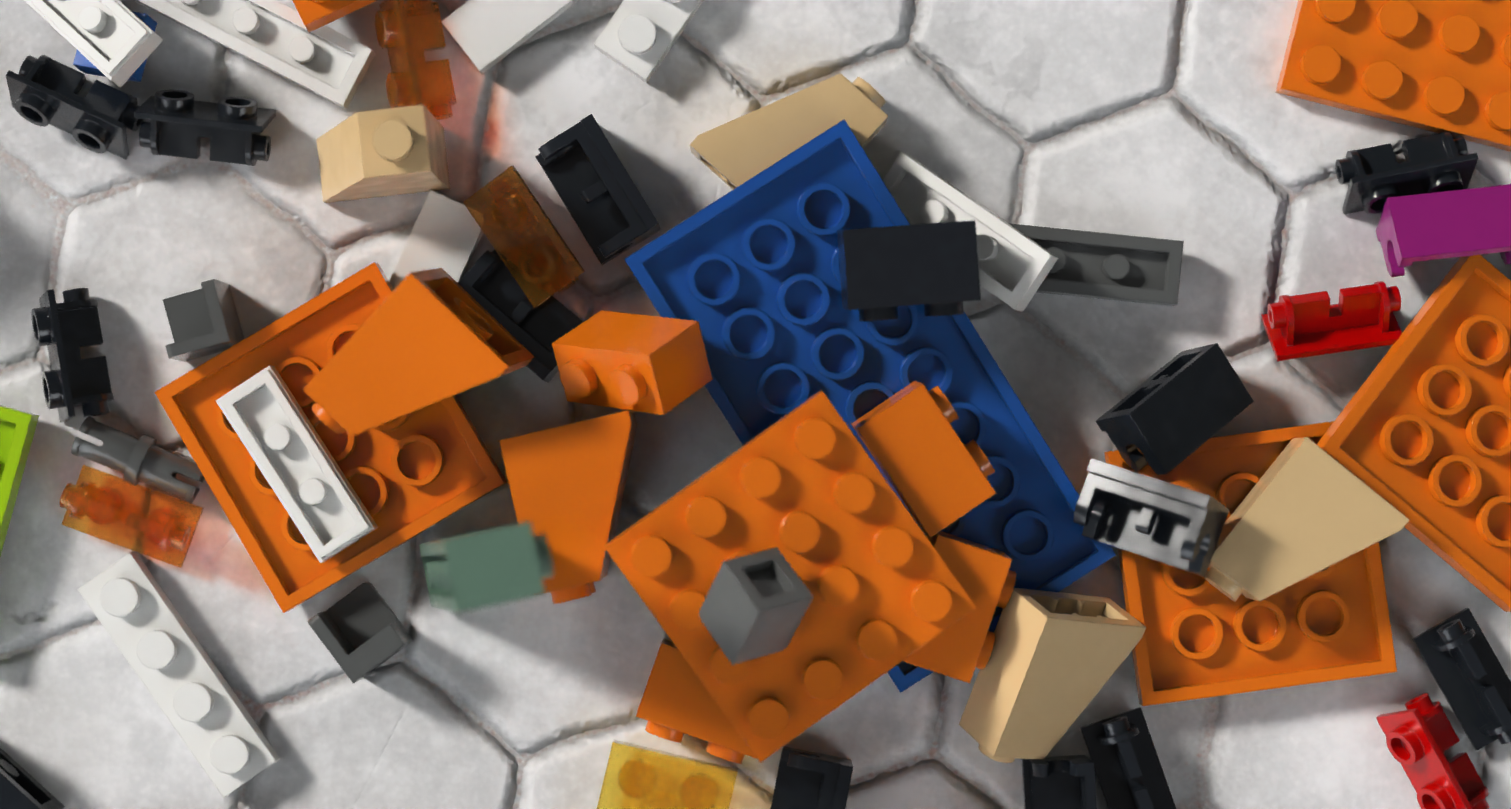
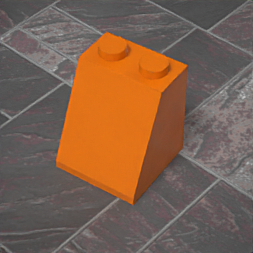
M436 268L410 272L309 382L303 391L316 402L312 406V410L327 427L340 434L346 431L352 437L527 366L534 356L444 269Z
M629 410L499 440L518 524L531 522L533 535L545 534L553 565V577L543 578L542 581L545 593L551 592L553 604L592 595L591 593L596 592L594 582L600 581L608 575L611 556L604 547L616 535L637 430L635 413Z

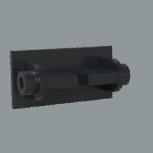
M31 55L27 56L20 67L19 75L10 70L7 72L6 79L12 107L24 119L42 127L50 124L70 133L78 143L93 152L105 153L108 151L125 160L127 159L129 151L126 128L135 132L144 120L134 118V112L140 107L137 105L136 97L98 80L94 82L85 98L77 94L86 81L85 74L46 55H42L38 59Z
M161 90L156 92L155 96L149 97L134 112V118L150 120V122H142L139 144L141 147L150 148L153 155L198 159L200 157L201 137L210 138V161L255 166L257 160H269L271 137L260 135V132L262 133L276 117V110L257 108V101L253 99L225 97L221 98L218 103L195 101L194 94L187 91Z
M1449 131L1404 140L1401 148L1406 162L1402 163L1397 162L1391 143L1347 151L1346 158L1336 160L1335 162L1339 183L1341 185L1349 183L1342 208L1343 214L1365 211L1369 214L1382 213L1386 199L1389 197L1467 189L1479 159L1477 153L1468 154L1464 137L1462 135L1452 136Z
M88 288L63 291V303H56L54 289L47 290L39 298L41 308H33L31 311L36 344L38 347L47 345L51 366L50 371L42 372L46 405L48 409L58 408L60 423L67 422L75 417L74 407L82 406L84 417L109 414L108 401L114 400L106 356L81 359L80 348L103 344L97 308L98 303L96 299H90Z
M1466 608L1413 638L1414 644L1474 749L1477 751L1497 739L1501 744L1511 742V681L1470 609Z
M1141 707L1080 727L1091 761L1094 762V769L1108 809H1176Z

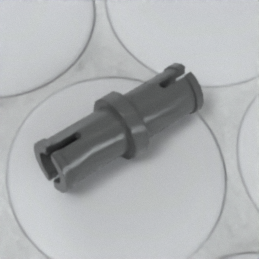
M88 416L84 420L79 431L103 441V445L97 446L75 437L71 450L73 455L82 456L124 474L123 481L134 486L138 485L141 481L182 498L187 503H193L200 488L178 480L176 475L180 473L203 483L205 478L195 462L157 447V440L144 434L138 439L100 423L93 417Z

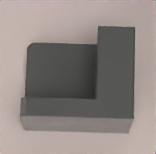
M212 279L201 282L202 289L163 299L174 343L165 346L169 359L186 362L225 351L244 340L229 284Z
M776 547L723 561L700 608L699 617L731 664L734 665L784 650L792 639L813 599V595Z
M370 582L362 583L328 610L318 613L308 621L310 627L353 684L365 678L414 640Z

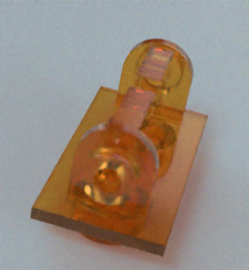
M384 0L379 4L380 10H377L375 14V32L380 47L382 49L387 48L391 73L387 75L386 90L391 108L424 105L437 120L452 117L451 106L456 104L457 100L449 60L426 61L424 51L442 50L446 47L438 2H432L431 0H406V4H404V0Z
M514 165L510 166L463 202L534 308L556 292L560 294L575 285L580 280L578 276L585 272Z
M83 465L76 485L72 483L66 485L59 504L60 507L67 509L61 525L180 568L184 564L204 509L198 505L187 503L184 500L139 484L134 486L123 481V478L87 465Z

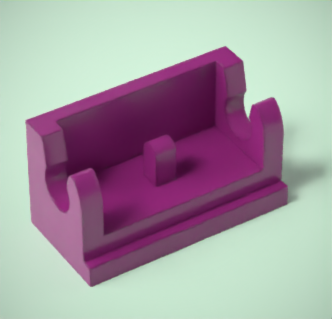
M1511 184L1387 198L1376 228L1378 241L1381 243L1389 275L1391 277L1405 276L1404 267L1412 266L1413 262L1491 253H1500L1504 264H1511Z

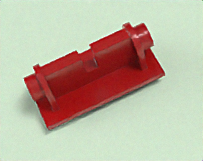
M1383 281L1375 282L1372 285L1340 289L1339 304L1330 305V297L1327 291L1295 296L1281 295L1278 303L1268 304V314H1262L1261 319L1277 361L1393 345L1402 333L1393 313L1401 309V296L1397 286L1386 287Z
M1428 693L1421 694L1405 704L1407 710L1381 714L1376 717L1386 736V743L1390 753L1401 763L1417 793V801L1421 809H1489L1490 806L1485 799L1489 795V791L1484 786L1466 752L1458 753L1450 760H1447L1444 754L1446 750L1460 740L1439 701L1432 702Z

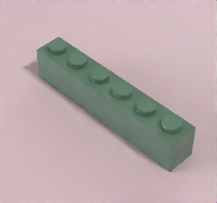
M531 522L418 544L431 607L460 613L544 595L542 579L553 577V565L545 534L533 535Z

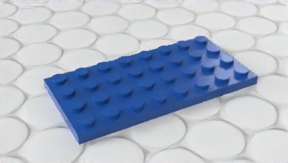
M845 119L624 259L661 317L699 321L713 379L705 387L742 445L748 443L821 390L911 514L851 423L913 381L922 383L927 391L938 386L959 416L957 420L950 424L964 445L974 440L993 466L995 472L986 477V479L996 492L941 531L1003 551L1013 559L1009 570L1016 572L1014 588L1059 592L1116 556L1111 546L1086 538L1082 535L1084 526L1074 523V512L1079 494L965 312L958 315L924 316V304L898 306V319L859 321V309L847 310L842 308L837 230L910 225ZM996 606L988 631L994 633L1003 608ZM902 661L887 673L901 693L933 673V671Z

